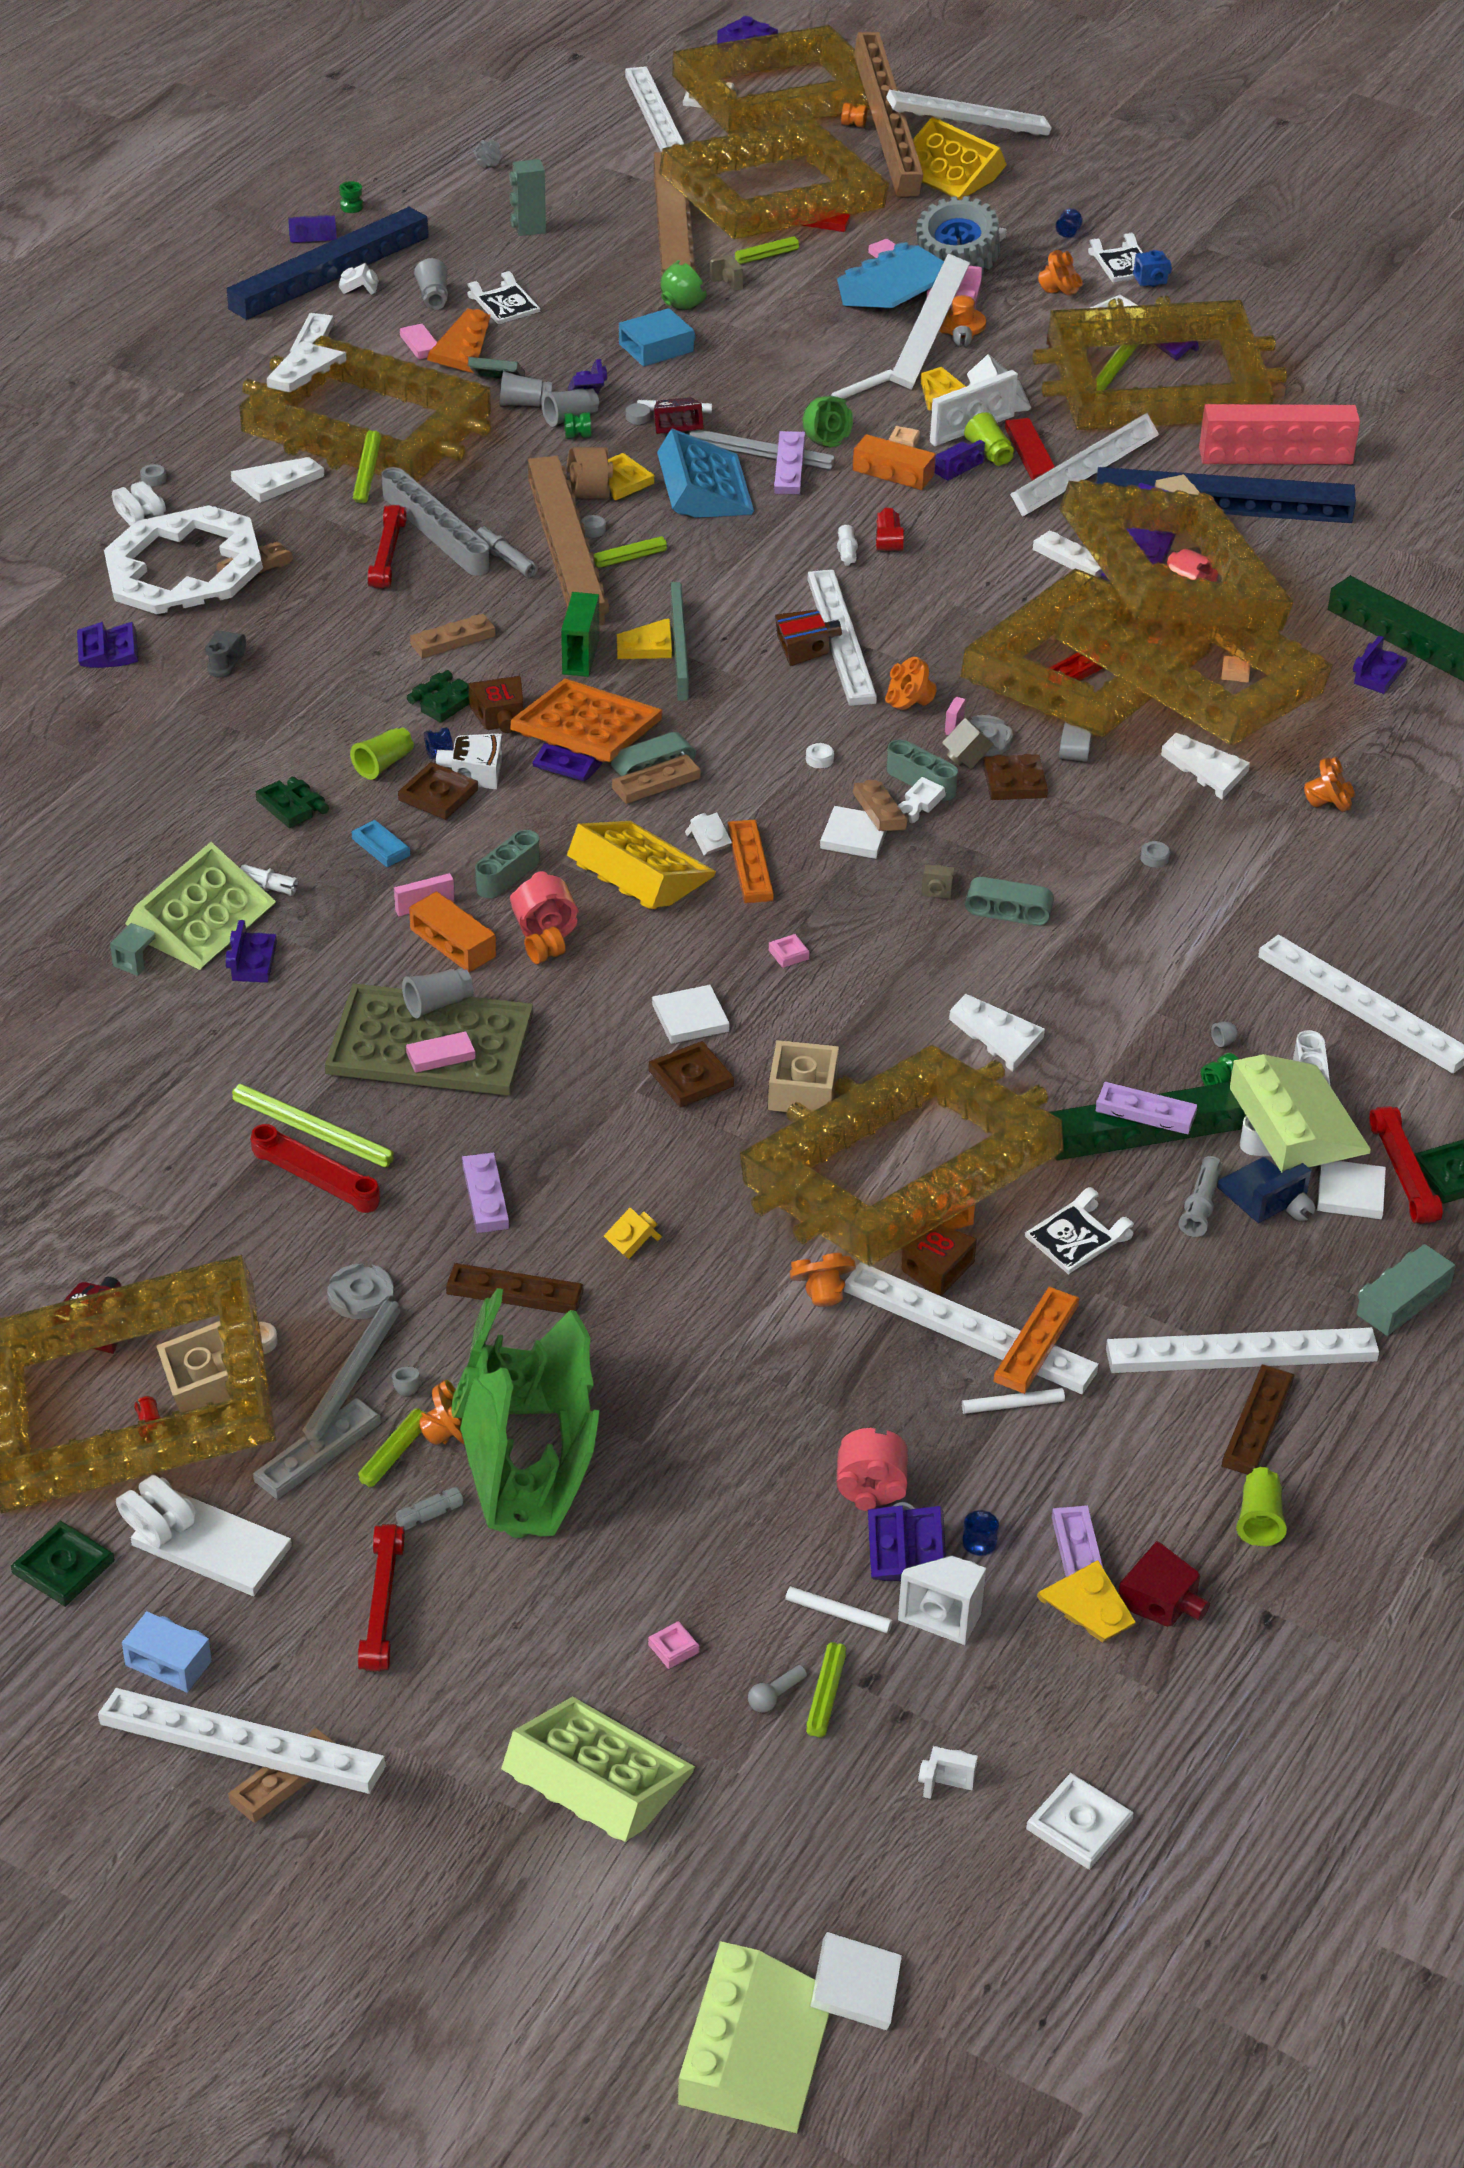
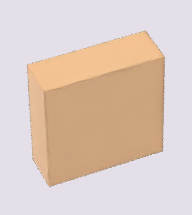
M896 426L889 441L915 447L920 437V431Z
M1224 656L1221 680L1248 683L1251 659Z

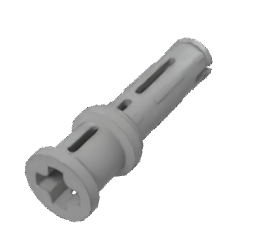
M1207 1156L1203 1159L1193 1194L1185 1200L1184 1208L1186 1211L1179 1219V1227L1188 1236H1202L1208 1229L1207 1218L1213 1213L1214 1208L1211 1199L1223 1166L1222 1162L1219 1163L1220 1159L1215 1156Z

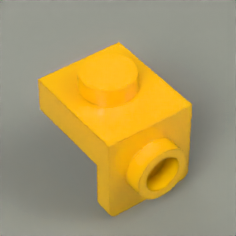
M630 1207L604 1235L628 1259L632 1257L650 1236L656 1241L662 1238L654 1230L658 1224L647 1213L643 1211L639 1216Z

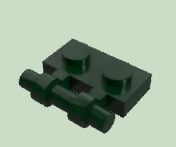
M449 670L443 673L438 672L431 676L430 681L415 686L412 692L407 695V700L410 704H415L418 701L421 702V712L442 723L469 705V684L459 678L450 683L449 681L453 679V675Z
M294 776L288 779L287 785L278 780L256 791V800L288 828L312 818V810L318 811L321 814H325L329 810V805L325 803L323 796L318 792H312L310 785L304 780H298Z

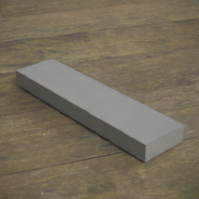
M355 1398L337 1412L319 1441H308L303 1436L253 1473L254 1482L278 1500L381 1424L380 1415L361 1400Z

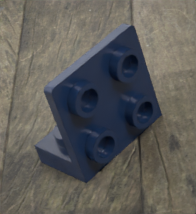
M1261 1157L1218 1180L1217 1188L1259 1224L1287 1209L1289 1204L1299 1194L1304 1192L1307 1195L1312 1170L1304 1163H1301L1281 1173L1279 1168L1266 1157Z

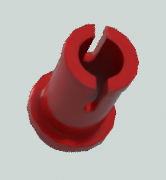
M144 1396L139 1398V1403L135 1402L134 1405L140 1422L138 1431L147 1440H157L163 1435L166 1423L160 1417L157 1402L153 1397Z

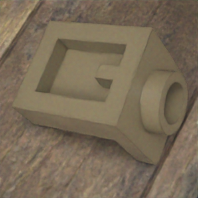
M732 255L711 259L710 279L712 282L724 280L734 291L742 290L743 268Z
M925 865L921 896L950 899L954 867Z

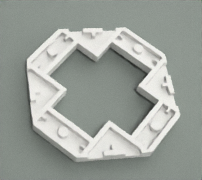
M210 505L136 521L104 549L114 600L154 614L168 612L170 607L181 604L183 608L205 604L204 599L218 597L220 600L232 598L263 569L251 518ZM197 528L228 538L219 546L222 556L234 559L209 582L186 576L170 591L138 581L147 572V568L144 562L134 558L158 536L180 542Z

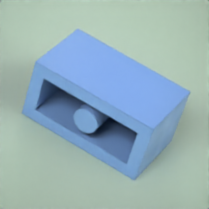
M147 1611L122 1641L126 1666L187 1693L212 1662L209 1638L197 1630L186 1629L175 1624L167 1617H159Z

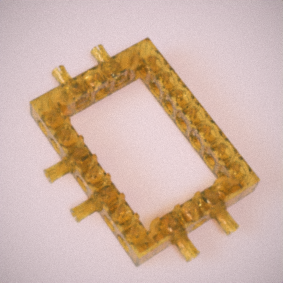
M1165 295L1166 302H1164L1163 296H1160L1153 305L1124 306L1120 298L1117 299V305L1114 298L1109 301L1108 307L1051 310L1048 337L1052 348L1033 349L1032 358L1034 365L1056 363L1061 380L1043 381L1042 394L1043 397L1065 396L1067 398L1076 430L1123 427L1148 413L1154 425L1201 423L1203 421L1205 404L1273 405L1275 394L1271 383H1285L1287 380L1285 367L1265 368L1259 351L1275 350L1276 342L1274 335L1254 336L1242 300L1171 303L1170 298ZM1219 340L1233 380L1230 383L1219 384L1208 382L1202 385L1182 384V386L1169 387L1158 385L1152 388L1133 387V389L1118 390L1109 388V390L1096 391L1097 381L1092 376V364L1088 362L1086 356L1087 348Z
M319 336L312 344L346 352L345 362L341 364L333 363L330 365L329 371L324 374L321 372L315 373L311 376V381L291 392L267 387V382L261 383L247 378L242 385V392L250 395L239 405L242 432L283 444V448L288 455L292 453V456H295L301 450L327 458V464L332 469L335 467V470H338L343 464L359 469L366 434L370 429L329 418L326 415L313 413L304 408H298V404L306 397L309 398L316 388L326 383V376L336 379L341 383L346 382L359 386L360 389H369L383 396L388 395L401 399L405 403L411 402L423 406L425 409L436 410L404 441L393 438L390 435L380 434L382 437L374 474L382 476L383 470L397 467L404 470L418 482L445 456L461 461L465 454V446L459 443L471 432L486 437L491 429V422L485 420L491 414L490 387L481 385L478 382L458 378L455 375L441 373L435 369H428L412 362H405L392 356L379 354L370 349L356 347L350 343L333 340L327 336ZM274 355L269 363L270 370L274 371L285 358Z
M930 1045L863 1084H859L849 1076L843 1075V1079L841 1077L838 1078L834 1087L835 1092L841 1096L815 1111L809 1110L800 1102H795V1106L791 1104L786 1116L788 1120L793 1122L792 1124L740 1152L743 1184L759 1194L751 1199V1206L759 1216H764L774 1208L780 1207L801 1221L793 1226V1234L801 1244H806L821 1234L870 1267L1063 1152L1062 1120L1039 1107L1048 1102V1094L1043 1086L1035 1085L1023 1094L1018 1095L996 1082L1005 1076V1069L999 1061L997 1062L994 1059L985 1066L975 1070L936 1046ZM937 1096L938 1104L943 1108H950L960 1114L963 1120H970L983 1128V1132L993 1134L872 1206L865 1204L811 1169V1167L820 1162H826L828 1157L842 1149L850 1148L851 1144L868 1134L870 1136L875 1134V1130L889 1122L899 1120L900 1116L910 1110L922 1107L924 1102Z

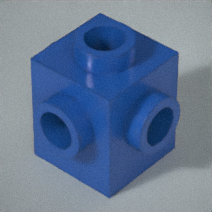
M1151 250L1145 253H1135L1133 275L1140 286L1154 287L1159 284H1167L1168 274L1172 271V265L1163 251Z

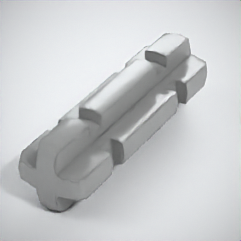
M451 1487L444 1490L442 1496L438 1493L413 1504L414 1508L412 1509L409 1506L396 1512L397 1523L399 1526H404L405 1530L417 1526V1521L422 1524L446 1513L447 1508L450 1511L463 1505L462 1494L457 1487Z

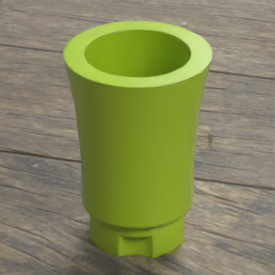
M983 412L969 420L964 430L965 438L972 444L978 440L984 441V455L996 466L1009 463L1014 457V448L998 426L994 416L991 413Z
M403 727L400 729H390L374 738L355 743L350 751L351 761L361 776L372 780L386 768L411 752L414 748V742L407 729Z
M1267 1467L1254 1468L1252 1473L1246 1476V1482L1243 1486L1242 1507L1236 1530L1239 1537L1248 1544L1264 1547L1271 1546L1280 1542L1285 1537L1287 1531L1283 1515L1280 1477L1278 1473L1272 1472Z

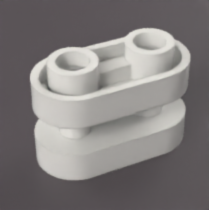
M143 481L132 484L131 493L125 487L112 491V499L117 512L130 526L136 521L144 520V516L148 519L164 515L166 511L164 500L158 497L153 492L151 486Z
M151 1475L139 1484L140 1496L135 1491L128 1490L116 1499L117 1508L123 1519L156 1548L171 1540L172 1533L170 1527L181 1533L195 1523L194 1515L196 1510L191 1501L186 1497H180L163 1477L159 1478Z

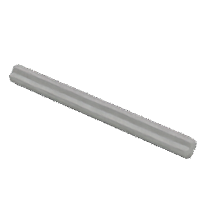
M691 430L689 434L729 451L777 460V444L704 430ZM804 450L803 465L832 470L835 456Z
M385 1300L304 1426V1437L308 1441L313 1440L317 1442L324 1435L400 1314L398 1302Z

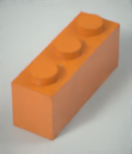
M866 434L854 448L853 471L923 490L934 476L936 453Z
M437 891L409 907L410 930L461 968L467 969L469 973L496 957V936L490 928L483 926L471 914L464 912L450 899L445 898Z

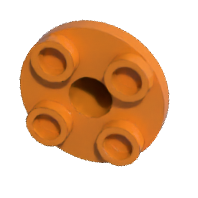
M1054 250L1049 254V266L1046 265L1045 270L1041 271L1038 275L1039 284L1045 292L1056 293L1061 290L1065 295L1072 296L1078 292L1079 287L1083 286L1082 278L1076 273L1073 266V257L1068 251L1063 253L1061 250Z
M959 295L953 298L952 308H949L939 332L953 335V330L956 327L967 326L972 330L973 339L974 335L981 333L985 329L986 317L975 309V301L972 297Z
M911 657L902 664L897 663L892 667L890 672L892 679L885 696V701L898 710H905L915 703L925 706L932 702L936 695L937 687L933 681L928 679L929 667L926 661L919 657Z
M1326 757L1320 760L1321 776L1304 785V792L1308 802L1313 807H1319L1330 802L1334 803L1341 812L1350 810L1352 806L1351 798H1354L1356 795L1352 784L1344 780L1342 775L1343 767L1337 757Z
M842 1253L823 1255V1261L811 1263L810 1259L791 1262L790 1279L793 1281H807L806 1292L812 1299V1303L818 1307H829L840 1303L843 1300L842 1290L845 1287V1281L840 1278V1275L856 1269L855 1260L851 1259V1256H842Z
M448 1379L433 1387L432 1398L436 1408L428 1413L421 1412L422 1417L419 1420L420 1429L424 1437L434 1445H439L442 1442L446 1445L451 1436H454L464 1444L460 1430L462 1419L453 1418L451 1412L452 1400L456 1389Z

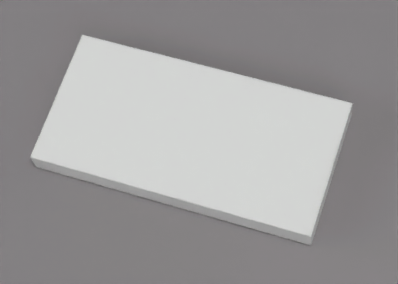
M1010 370L933 399L930 443L938 446L964 436L967 423L979 413H991L997 423L1014 417L1018 373Z
M177 1491L175 1492L180 1497L188 1498L196 1510L194 1515L195 1523L181 1533L170 1527L172 1533L171 1540L159 1548L152 1546L137 1531L131 1536L132 1546L253 1597L292 1547L291 1538Z

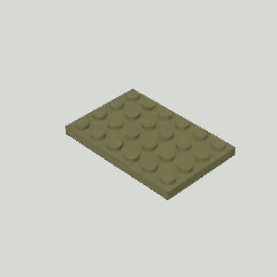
M353 983L325 1063V1074L510 1096L532 1020L533 1004L468 997L463 998L461 1002L444 1006L419 1018H414L407 1009L402 989ZM466 1031L475 1050L474 1060L415 1073L406 1053L407 1044Z

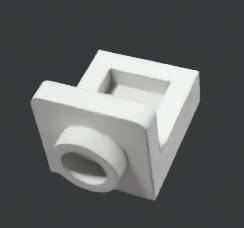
M366 263L354 269L352 267L348 268L341 274L339 288L343 294L361 285H364L371 295L376 293L378 277L373 270L369 269Z
M717 812L708 816L706 813L695 816L690 820L691 824L685 831L687 837L694 835L704 856L725 849L732 843Z
M933 1746L930 1760H922L918 1782L925 1783L923 1797L931 1799L935 1782L972 1790L976 1776L978 1756L967 1754L961 1750H949Z

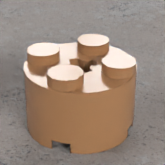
M570 448L567 458V473H570L571 494H574L576 499H608L610 493L608 478L613 476V464L608 462V448Z

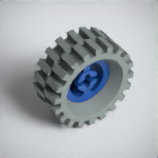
M957 196L950 197L951 201L946 202L945 199L938 200V206L932 203L928 206V212L923 210L921 219L918 218L916 227L918 246L945 261L948 254L970 262L969 266L981 267L982 274L984 273V267L989 270L993 266L992 261H997L998 253H1000L999 221L996 212L990 209V205L985 203L981 206V200L975 198L971 202L970 197L963 196V200H957ZM957 238H959L960 245L957 244Z

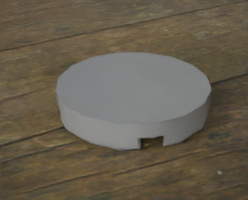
M976 715L972 717L970 722L979 728L994 744L984 756L1000 755L1009 750L1013 740V732L1010 725L1007 727L1004 725V720L990 715Z
M353 1264L343 1267L334 1273L330 1279L327 1289L328 1302L334 1311L347 1318L368 1319L374 1317L385 1300L393 1301V1280L389 1273L379 1266L372 1265V1268L364 1267V1264Z

